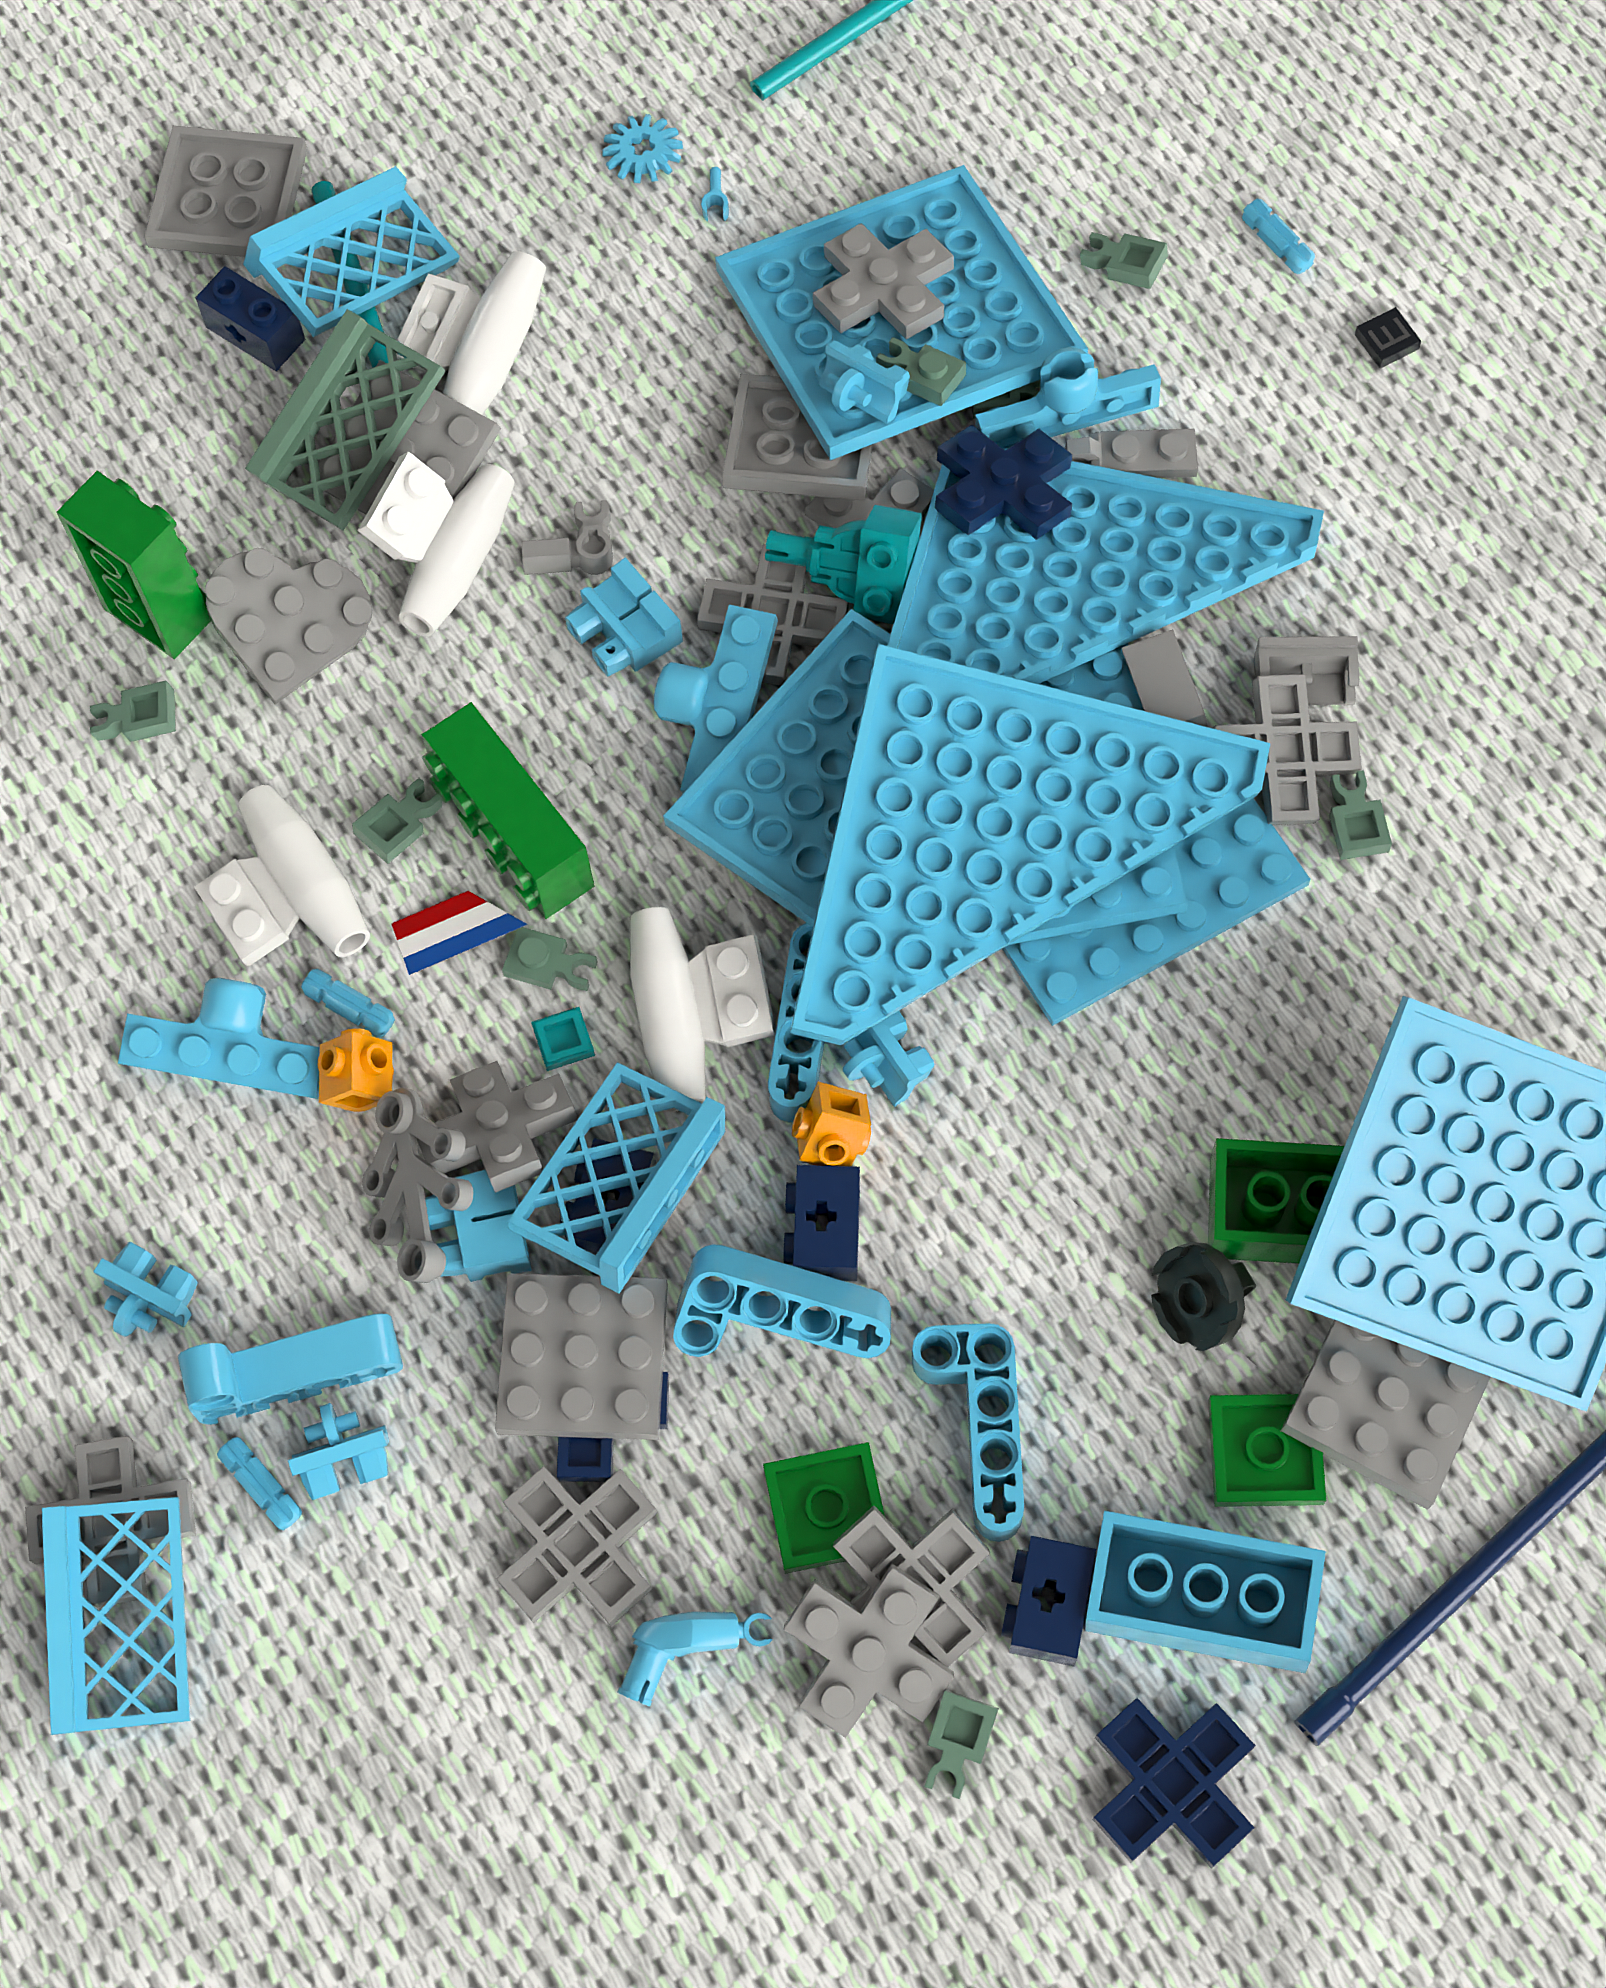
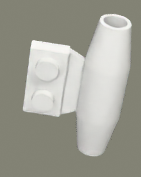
M513 251L480 299L468 285L428 273L397 341L440 365L445 371H448L442 394L483 415L501 390L532 323L546 271L545 265L530 254ZM397 354V360L404 358ZM419 366L413 367V368H415V369H419V370H422V371L427 372L426 370L422 369V368L419 367Z
M407 452L398 458L358 528V532L394 560L400 559L416 563L399 613L400 622L411 632L425 637L432 636L466 595L500 532L515 485L512 476L499 466L493 464L482 465L458 495L452 499L444 484L446 481L410 452Z
M260 785L249 790L240 799L238 808L258 856L241 860L234 859L194 886L241 961L249 967L289 940L288 936L299 918L338 957H346L362 949L370 939V932L349 883L315 832L271 786Z
M646 908L630 916V977L644 1053L655 1081L703 1103L706 1099L705 1041L731 1047L776 1035L758 939L752 934L705 946L702 952L689 961L668 908ZM672 1108V1109H668V1110H666V1111L676 1112V1111H679V1110H677V1109H675V1108Z

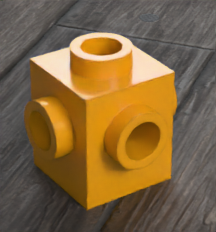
M354 1028L341 1032V1036L320 1044L318 1057L319 1103L353 1112H362L377 1107L380 1098L385 1093L392 1091L394 1074L392 1042L372 1037V1033L368 1030Z
M818 1081L806 1108L800 1107L797 1110L792 1124V1137L797 1138L799 1160L816 1166H852L857 1154L863 1155L866 1152L871 1137V1120L867 1095Z

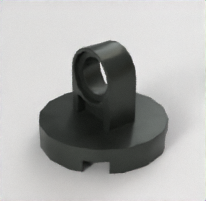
M1189 1242L1164 1252L1155 1264L1152 1276L1159 1274L1157 1281L1158 1293L1151 1295L1152 1306L1160 1325L1172 1340L1178 1344L1188 1342L1197 1347L1195 1350L1205 1351L1233 1339L1242 1325L1245 1312L1244 1297L1251 1293L1257 1285L1242 1262L1231 1264L1222 1252L1209 1244Z

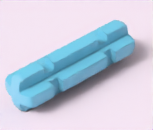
M1257 198L1250 204H1247L1243 209V221L1252 230L1259 229L1257 235L1280 259L1284 256L1287 258L1285 264L1295 274L1299 275L1305 272L1314 264L1315 253L1304 242L1298 243L1300 238L1277 214L1270 215L1272 209L1262 199Z
M312 969L301 986L306 996L318 1003L323 1000L326 1003L325 1007L358 1026L363 1023L362 1025L365 1026V1030L370 1031L377 1037H384L395 1021L391 1010L379 1003L373 1005L370 998L339 980L334 982L331 980L332 976L320 969Z
M239 1437L232 1438L219 1449L217 1453L218 1458L231 1473L235 1471L234 1477L262 1510L267 1509L265 1514L280 1530L287 1529L302 1515L301 1509L288 1494L283 1495L285 1490L257 1457L252 1458L254 1453Z

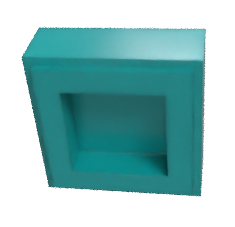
M580 1007L531 1022L547 1071L595 1056Z

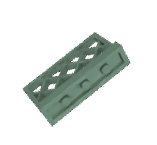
M347 309L245 469L264 484L277 492L279 491L344 531L446 371L440 365L371 326L362 317ZM375 342L385 346L389 363L367 369L365 358ZM397 354L404 358L397 360ZM416 366L427 371L417 387L403 391L400 371ZM391 374L394 394L372 400L369 381ZM360 384L363 403L341 409L340 397L346 387ZM396 405L398 417L392 427L377 431L374 411ZM365 414L368 434L347 440L343 420ZM334 423L337 443L316 449L314 437L320 428ZM370 445L372 458L367 466L352 471L349 451ZM339 454L342 474L321 480L318 460ZM309 463L312 483L296 488L286 484L295 467ZM344 485L346 498L337 513L334 514L326 509L323 491ZM314 494L315 501L308 498L307 495Z

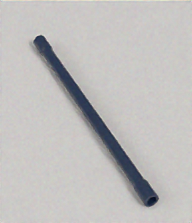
M1606 1430L1337 1685L1328 1688L1294 1720L1295 1725L1303 1733L1305 1731L1309 1733L1307 1738L1315 1746H1319L1350 1717L1355 1707L1606 1469Z

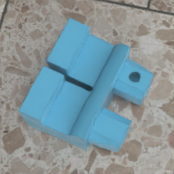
M626 557L610 568L612 576L594 589L586 587L580 590L582 604L565 617L567 629L578 643H585L599 632H602L607 640L592 649V655L596 664L607 677L626 668L628 665L636 672L683 642L680 619L655 591L652 592L651 586Z
M486 1170L455 1177L468 1180L473 1187L472 1203L464 1211L444 1209L435 1195L425 1198L430 1231L456 1225L458 1239L437 1244L446 1256V1266L440 1277L467 1274L470 1282L482 1280L484 1276L509 1271L516 1274L532 1271L526 1238L508 1229V1220L519 1206L515 1185L495 1193Z

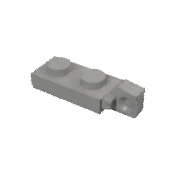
M1195 429L1101 431L1100 433H1090L1089 437L1066 439L1065 449L1072 454V461L1156 478L1197 477L1198 462Z

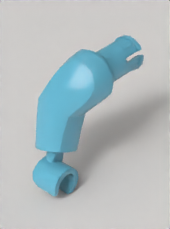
M685 1612L643 1622L632 1636L635 1638L633 1644L638 1647L617 1693L634 1701H640L644 1705L651 1706L652 1697L668 1659L674 1661L675 1656L682 1657L697 1652L735 1649L739 1645V1639H746L747 1642L754 1646H765L772 1639H753L749 1633V1626L755 1619L767 1620L772 1618L765 1613L757 1612L749 1615L744 1622H738L734 1612Z

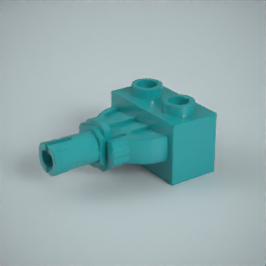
M874 505L866 520L850 521L838 528L820 525L813 538L770 530L765 548L769 549V551L765 552V560L806 567V571L811 575L812 583L827 585L839 598L853 603V610L868 620L894 624L918 546L922 513Z

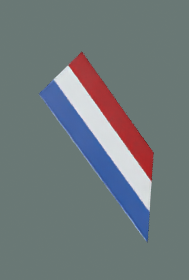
M470 891L463 892L391 923L409 975L528 925Z

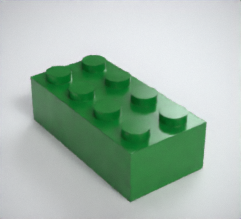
M96 471L56 512L104 610L175 660L211 622L207 614L206 595L199 588L196 581L198 573L188 563L185 556L188 550L177 537L174 530L177 526L175 520L162 507L154 504L150 508L140 501L138 494L125 481L118 478L113 482L99 471Z
M472 702L421 734L427 751L422 756V759L433 775L429 778L433 789L442 797L444 803L451 799L460 810L457 813V818L472 839L478 835L482 837L488 846L484 851L490 863L500 875L506 871L510 873L516 882L513 890L528 911L536 907L542 916L548 919L595 887L586 846Z
M1216 1138L1210 1157L1208 1244L1222 1252L1230 1260L1299 1264L1344 1146Z

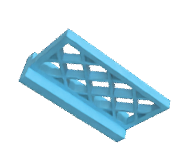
M395 166L251 235L243 265L254 278L263 275L309 333L315 337L335 327L347 309L358 315L424 282L428 273L437 275L447 270L459 261L460 256L404 190L407 179ZM400 208L412 222L411 229L385 222L386 215ZM358 228L377 233L376 246L349 240L350 233ZM383 235L409 241L407 254L382 248ZM415 243L433 247L441 257L432 261L413 256ZM321 246L340 250V263L336 264L313 258L314 250ZM347 252L372 258V272L345 266ZM379 261L404 266V275L399 278H393L378 274ZM285 264L304 268L303 282L284 278L276 268ZM311 270L336 276V289L331 290L309 284ZM343 278L369 284V292L361 297L341 292ZM306 297L333 303L332 311L317 318L305 304Z
M617 1062L508 1220V1229L599 1275L601 1285L620 1294L724 1135L725 1105L706 1097L703 1103H700ZM622 1082L640 1091L643 1103L615 1109L612 1095ZM606 1105L608 1111L601 1112ZM675 1108L689 1115L681 1127L660 1131L655 1112ZM648 1115L653 1133L624 1140L619 1121ZM612 1123L617 1142L588 1149L584 1137L588 1130L592 1127ZM671 1142L668 1148L665 1149L664 1143ZM580 1145L581 1151L574 1152L577 1146ZM657 1145L660 1160L656 1166L633 1171L628 1152ZM621 1154L626 1173L597 1180L592 1161ZM585 1163L590 1182L560 1189L557 1176L562 1168ZM644 1182L639 1190L637 1183ZM552 1184L554 1191L547 1192V1190ZM630 1185L634 1198L630 1205L606 1212L600 1192ZM594 1194L599 1214L569 1221L564 1201ZM555 1203L558 1205L562 1219L560 1224L543 1228L527 1221L535 1208ZM617 1223L611 1231L610 1224ZM603 1226L606 1241L596 1255L576 1246L573 1233ZM566 1235L567 1241L559 1236Z
M173 1497L42 1508L51 1735L191 1721L180 1498ZM168 1510L169 1533L154 1550L130 1531L131 1527L145 1512ZM134 1513L124 1525L113 1516V1514ZM103 1515L119 1529L98 1555L81 1541L80 1517ZM124 1535L149 1555L128 1580L124 1579L103 1560ZM168 1544L170 1545V1564L159 1556ZM81 1551L93 1560L83 1572ZM154 1560L171 1574L172 1586L171 1590L157 1606L132 1586ZM98 1565L122 1585L100 1611L83 1597V1582ZM127 1590L151 1610L150 1614L130 1636L105 1616ZM171 1599L173 1620L161 1611ZM84 1607L95 1616L86 1627L84 1624ZM156 1616L174 1630V1645L159 1662L135 1642ZM100 1621L124 1641L122 1646L103 1667L86 1653L85 1638ZM129 1647L154 1667L133 1693L108 1672ZM174 1654L176 1676L164 1667ZM86 1663L97 1672L88 1684ZM159 1672L177 1688V1711L155 1713L138 1698ZM104 1678L127 1699L112 1717L89 1719L88 1694ZM132 1703L145 1713L121 1716Z

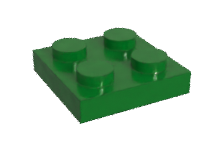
M1299 1394L1210 1395L1208 1409L1215 1507L1307 1506L1325 1504L1327 1500L1323 1452L1281 1431Z
M869 1442L763 1464L785 1574L845 1562L844 1557L833 1547V1542L873 1506L885 1517Z

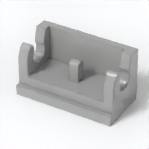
M1173 629L1121 648L1144 711L1208 727L1203 707Z
M1358 636L1259 637L1254 655L1255 678L1262 675H1305L1308 705H1355V686H1359Z

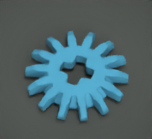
M650 114L645 115L642 126H638L635 118L629 116L627 120L631 129L620 123H615L613 130L618 134H607L604 137V142L613 145L602 149L603 157L613 156L606 164L608 169L611 170L620 165L621 169L618 177L623 180L629 172L634 173V183H641L642 174H649L651 182L658 181L656 171L659 169L667 175L673 172L667 162L669 160L677 163L680 162L681 156L673 150L683 149V143L680 140L671 139L679 135V132L676 128L664 129L668 124L666 119H659L650 127L652 118ZM643 139L649 140L653 151L645 150L642 155L635 154V147L632 146V143L640 144Z

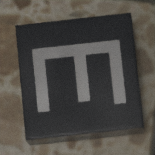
M1396 307L1357 326L1355 336L1380 369L1419 350L1421 344L1420 338Z

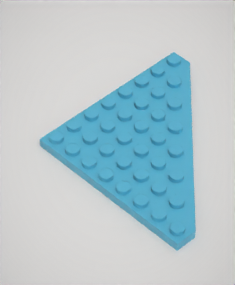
M1071 461L1070 469L1047 483L1072 503L1070 518H1067L1037 540L1003 513L981 526L975 532L967 535L935 509L936 495L961 480L942 464L887 646L1040 684L1313 559L1317 549L1324 510Z
M878 644L790 1033L841 1046L1256 797L1263 787L1270 743Z

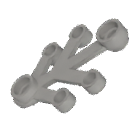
M398 1088L385 1093L380 1098L375 1112L377 1126L384 1134L371 1166L364 1172L362 1186L367 1195L382 1197L384 1201L379 1213L371 1221L369 1235L372 1242L376 1245L393 1247L399 1244L403 1237L404 1225L398 1216L405 1202L410 1239L402 1245L398 1253V1271L400 1276L406 1281L429 1283L440 1277L444 1272L446 1256L444 1251L431 1240L424 1188L438 1197L439 1203L444 1209L464 1211L472 1203L473 1187L468 1180L447 1177L418 1155L416 1138L431 1146V1153L436 1159L452 1162L462 1157L466 1142L462 1132L440 1128L424 1117L421 1099L414 1090ZM398 1152L399 1163L396 1171H394L390 1167Z

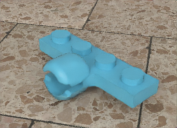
M1060 348L1052 352L1043 362L1040 370V391L1035 397L1004 407H994L986 412L976 414L975 427L1003 448H1010L1037 429L1042 430L1049 437L1058 436L1159 407L1161 377L1155 364L1098 379V368H1094V359L1090 354L1078 348Z
M729 605L715 659L711 666L698 668L670 662L663 667L656 683L654 710L661 720L688 725L695 729L693 743L680 788L682 793L692 785L752 719L778 623L776 614Z
M224 978L209 979L205 983L200 1015L194 1023L184 1024L127 1014L118 1064L319 1099L318 1057L320 1047L270 1039L264 1036L260 1026L266 992L256 984Z

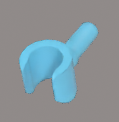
M718 167L710 169V191L704 195L701 202L703 218L708 221L707 210L714 205L723 208L724 221L729 216V203L726 195L721 191V169Z

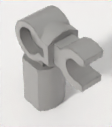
M601 500V511L596 516L585 515L582 502H576L574 515L576 525L579 528L577 541H570V538L521 541L524 575L572 572V568L578 567L591 575H598L607 571L613 562L610 532L607 528L611 521L610 507L607 500Z

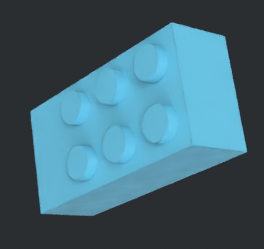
M1104 1511L1085 1631L1306 1673L1311 1662L1326 1551Z

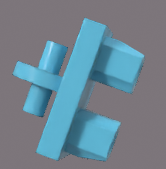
M836 340L827 344L825 349L827 357L826 366L820 378L819 386L832 393L833 406L846 411L854 405L886 424L894 420L899 400L907 392L910 378L909 372L897 365L889 368L874 362L871 351L859 344L851 348Z
M900 1011L852 1038L844 1045L851 1059L842 1070L850 1081L865 1077L872 1088L880 1086L894 1107L908 1099L914 1087L926 1079L935 1066L934 1060L925 1047L917 1046L905 1052L899 1044L898 1040L903 1039L908 1030L906 1020Z
M128 1242L112 1263L102 1258L93 1271L96 1275L105 1279L104 1284L127 1297L123 1301L111 1295L104 1306L106 1310L116 1315L113 1322L114 1332L124 1337L130 1335L137 1327L148 1333L153 1331L157 1324V1319L146 1313L147 1308L185 1327L192 1315L187 1305L196 1289L197 1280L190 1273L170 1264L156 1287L144 1281L157 1260L151 1253L132 1242Z
M331 1403L320 1406L322 1422L304 1427V1432L308 1443L326 1437L329 1443L293 1454L292 1459L288 1460L292 1476L300 1474L302 1483L312 1500L340 1491L341 1488L333 1463L350 1457L353 1459L360 1484L383 1478L389 1473L385 1446L389 1443L386 1426L383 1425L343 1438L342 1432L360 1427L356 1411L337 1417Z

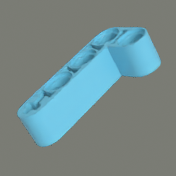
M808 923L800 925L794 931L790 941L768 1079L770 1107L775 1116L789 1123L793 1122L795 1114L800 1107L806 1108L819 1081L825 1043L824 1041L790 1033L796 1006L794 999L799 993L806 962V956L802 952L809 948L813 927ZM797 1039H803L812 1044V1047L803 1053L791 1052L786 1048L790 1042ZM790 1073L798 1075L799 1092H796L794 1099L788 1100L785 1099V1094L789 1091Z
M713 1244L697 1251L692 1260L678 1299L673 1333L675 1345L681 1352L689 1356H706L715 1351L719 1346L730 1319L856 1357L872 1358L884 1353L890 1345L891 1306L889 1300L876 1290L727 1246ZM716 1276L724 1280L710 1281L705 1277ZM767 1291L775 1295L761 1296L757 1292ZM817 1306L822 1307L825 1310L812 1311L808 1308ZM702 1320L706 1322V1324H695L691 1321Z
M382 1313L359 1317L231 1353L224 1344L208 1343L188 1348L178 1355L188 1409L200 1423L208 1425L217 1424L219 1417L236 1413L237 1418L270 1409L269 1403L288 1399V1403L320 1395L322 1394L321 1389L339 1384L340 1389L395 1374L403 1369L392 1317L389 1314Z
M990 1323L927 1327L919 1332L913 1341V1370L919 1379L928 1384H966L975 1527L983 1537L990 1541L1001 1542L1009 1540L1016 1535L1021 1527L1024 1512L1013 1338L1005 1328ZM991 1344L1000 1348L1004 1357L997 1363L988 1364L980 1361L975 1355V1351L982 1345ZM938 1346L947 1350L950 1354V1359L943 1365L933 1366L926 1363L921 1355L927 1348ZM996 1396L1004 1401L1007 1410L1000 1416H987L978 1408V1403L984 1397ZM989 1449H1000L1009 1456L1010 1464L1001 1470H991L983 1464L981 1455ZM1003 1487V1509L1010 1512L1006 1515L1005 1523L1001 1524L995 1523L994 1515L987 1513L992 1508L993 1488Z

